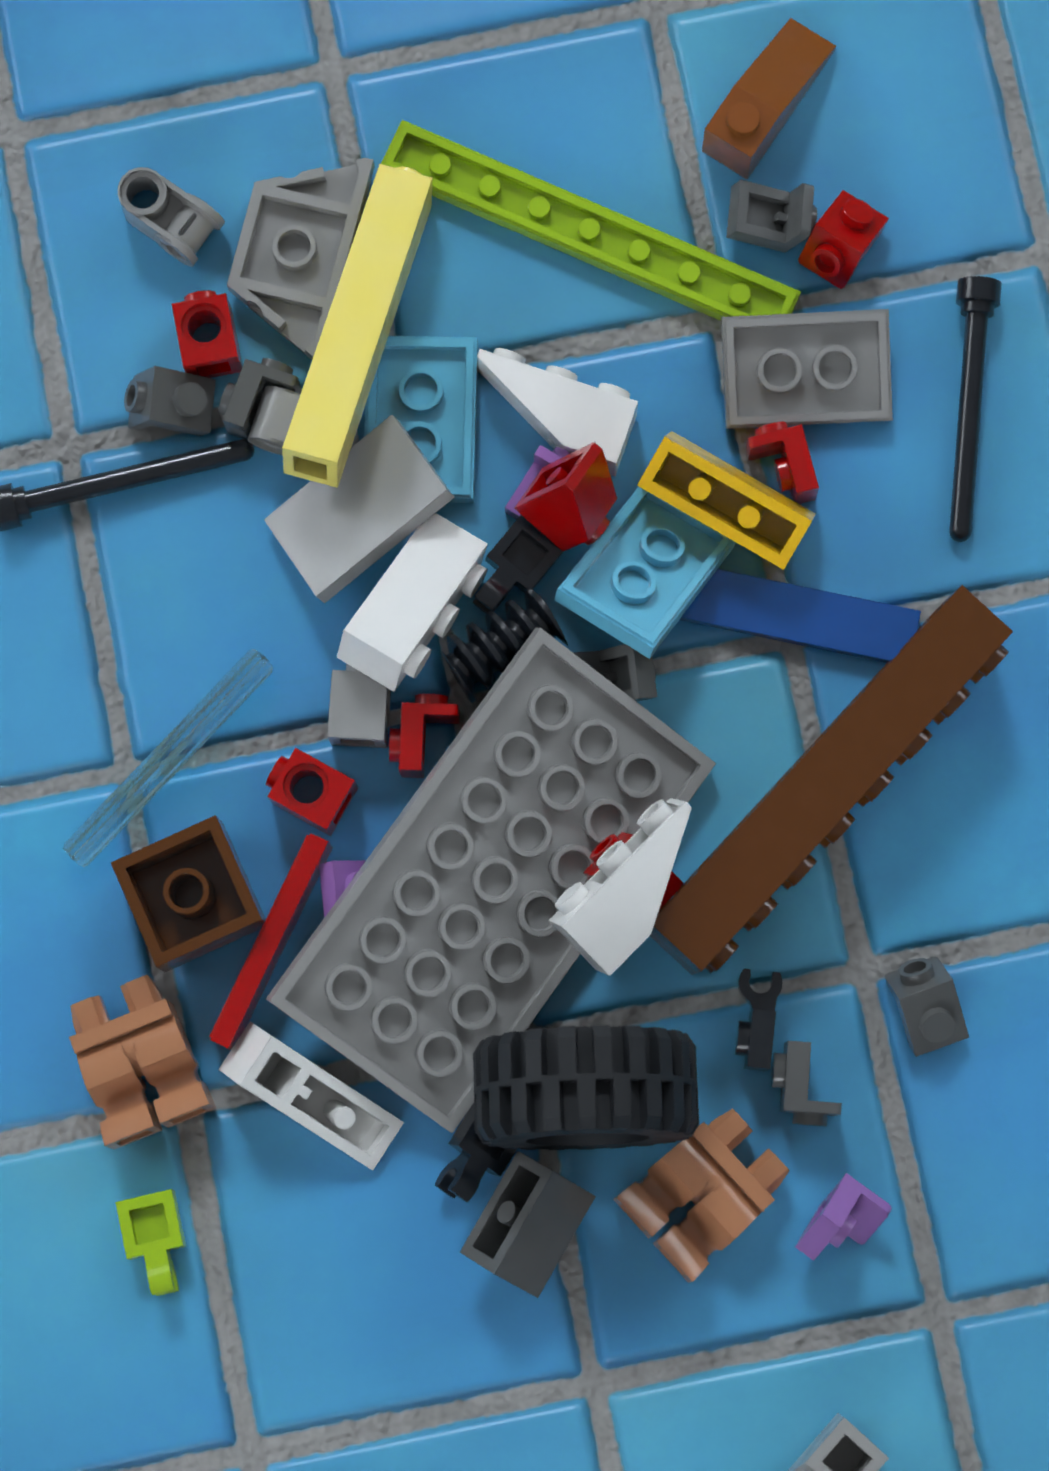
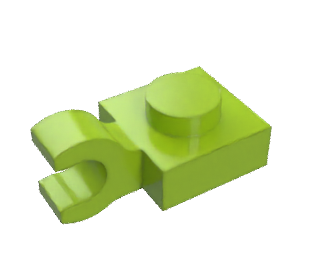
M169 1189L115 1202L126 1258L132 1260L144 1257L151 1295L160 1296L179 1291L178 1279L170 1250L186 1247L175 1190Z

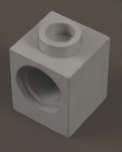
M347 663L346 670H332L327 737L331 745L387 748L391 690Z

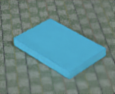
M388 336L365 405L364 437L390 415H393L403 425L455 498L449 503H474L477 337Z
M638 487L609 523L604 533L593 543L558 587L554 601L650 659L732 551L736 542Z

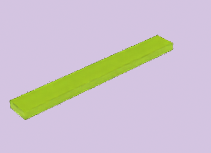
M401 120L381 162L383 165L394 168L409 167L424 176L432 177L433 197L720 321L721 317L792 314L800 298L801 291L404 120Z

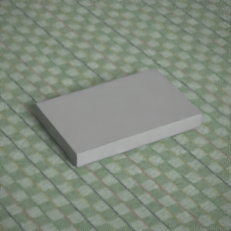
M889 309L721 317L725 429L761 427L780 421L787 422V426L893 420Z
M390 415L351 447L338 488L310 481L267 516L264 521L315 596L323 603H326L455 497L403 425L393 415Z

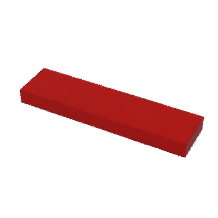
M312 833L306 835L210 1033L211 1041L231 1050L247 1027L320 876L319 864L326 863L333 849L329 841Z

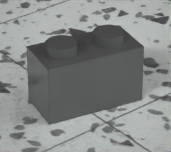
M517 1151L460 1253L496 1276L538 1298L596 1196Z

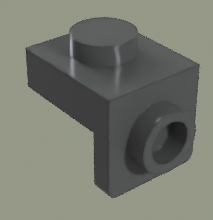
M740 179L731 186L726 238L786 253L808 238L816 224L817 208L813 205L814 186L802 183L791 192Z
M263 358L261 364L245 359L236 384L229 382L226 385L219 404L218 412L224 415L222 421L228 434L248 440L265 386H277L301 394L302 388L297 376L292 375L294 370L290 366L270 358Z
M153 366L135 375L127 386L124 398L125 410L129 412L128 428L140 431L149 426L196 436L209 434L211 431L216 379L159 366Z
M626 644L600 651L574 652L575 655L636 702L657 697L656 669L652 656L648 659Z
M938 957L918 958L907 961L898 970L885 975L887 986L896 999L909 1046L916 1057L969 1038L954 981Z
M787 1041L784 1043L783 1053H774L772 1060L771 1087L781 1088L780 1112L793 1113L792 1124L827 1126L828 1116L841 1115L842 1103L808 1100L811 1042Z

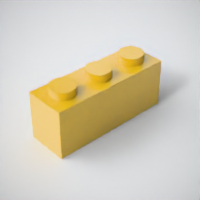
M673 431L664 436L637 484L640 488L783 570L816 515L811 510Z

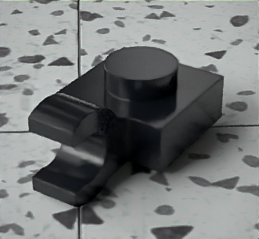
M520 515L486 556L485 561L496 571L475 595L473 604L486 614L490 611L494 612L514 586H517L524 593L528 589L533 590L564 551L559 549L526 518Z
M744 968L738 978V990L742 998L749 1003L751 1011L749 1022H738L735 1055L745 1056L744 1069L768 1071L771 1067L776 1018L775 1007L777 997L782 989V976L780 972H773L770 979V989L765 993H757L751 989L749 984L751 969Z
M474 1103L448 1143L461 1153L442 1170L436 1180L435 1187L451 1198L458 1196L463 1201L468 1202L477 1191L485 1172L487 1171L489 1174L501 1177L518 1149L499 1148V1146L491 1147L482 1143L475 1132Z

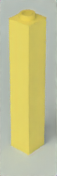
M379 164L282 446L284 474L336 488L339 486L432 207L433 178L424 176L415 169L409 167L394 168Z

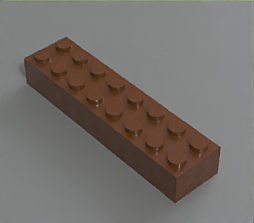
M961 585L931 614L900 649L897 656L884 665L685 881L684 885L658 911L650 937L691 975L699 973L704 969L709 973H712L714 970L717 971L738 949L739 945L732 940L742 927L748 932L752 928H757L778 905L771 895L781 885L786 890L791 886H795L816 864L817 860L810 855L815 847L820 844L826 848L830 843H835L852 825L856 818L848 811L857 802L862 807L869 801L872 802L893 780L894 776L887 770L895 761L901 766L907 759L910 760L929 741L933 735L925 727L932 720L939 725L945 718H949L970 696L971 693L964 687L969 679L976 684L1005 658L1009 651L1002 643L1013 631Z

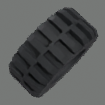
M630 1025L563 1026L550 1029H528V1031H513L503 1033V1035L487 1037L485 1040L480 1041L473 1053L475 1132L482 1143L487 1146H499V1148L507 1149L520 1148L524 1150H591L632 1146L641 1147L687 1140L693 1136L699 1125L696 1046L687 1033H682L679 1030Z

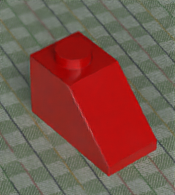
M593 442L544 466L514 507L516 511L562 551L582 543L591 545L604 533L610 523L606 515L616 502L617 495L603 449Z

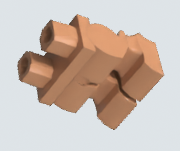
M148 975L141 976L120 986L130 1013L110 1020L103 998L99 995L89 997L70 1006L76 1035L69 1037L74 1053L77 1055L86 1089L95 1105L102 1108L106 1114V1119L99 1122L104 1146L113 1150L162 1131L160 1124L170 1128L216 1109L207 1084L200 1080L197 1073L199 1064L192 1053L174 1004L163 998L160 990ZM143 1075L158 1092L159 1098L153 1101L154 1105L147 1100L145 1094L146 1085L141 1078Z
M734 1109L717 1117L708 1125L702 1122L698 1125L692 1137L680 1141L648 1169L647 1176L641 1181L632 1183L613 1199L647 1238L653 1237L670 1220V1213L677 1207H683L689 1201L695 1204L687 1211L686 1217L680 1223L673 1224L653 1242L654 1246L688 1283L693 1282L709 1265V1255L715 1250L722 1251L775 1200L771 1194L779 1187L789 1173V1169L770 1149L764 1151L747 1168L731 1152L753 1132Z

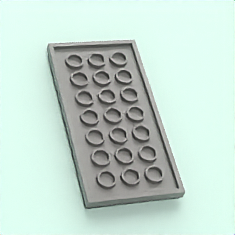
M535 628L269 993L266 1000L452 1134L474 1103L473 1053L480 1041L493 1035H503V1033L513 1031H526L580 955L569 941L548 921L558 911L555 903L559 897L575 883L581 882L584 885L589 880L583 872L593 863L590 859V854L602 840L611 834H615L618 837L621 832L634 835L641 828L637 824L640 816L658 800L662 799L666 803L670 798L688 803L716 763L542 628Z

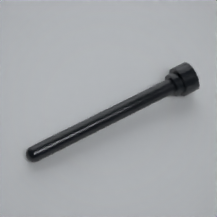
M983 276L963 277L957 281L956 304L961 306L960 314L966 317L949 527L951 538L957 542L968 540L972 533L988 318L994 316V308L1000 306L1002 282Z
M240 439L25 491L24 486L13 488L11 483L1 485L0 531L21 527L22 520L32 518V512L247 461L254 455V446L248 440Z

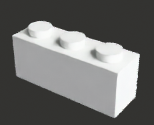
M437 513L431 516L415 530L343 630L337 658L395 692L406 675L416 678L430 656L431 649L427 647L428 643L435 634L443 638L448 633L460 611L455 606L463 594L471 598L483 582L488 569L482 566L481 563L488 544Z

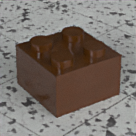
M216 815L111 862L155 966L163 972H168L260 930L266 920L226 828Z

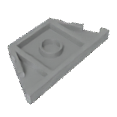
M357 159L356 165L329 171H324L323 167L302 171L293 178L279 176L254 183L227 287L234 296L311 360L313 359L363 213L375 168L373 159Z

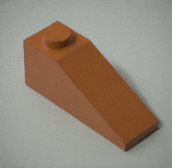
M790 18L736 82L705 127L702 152L748 180L834 53L836 45Z

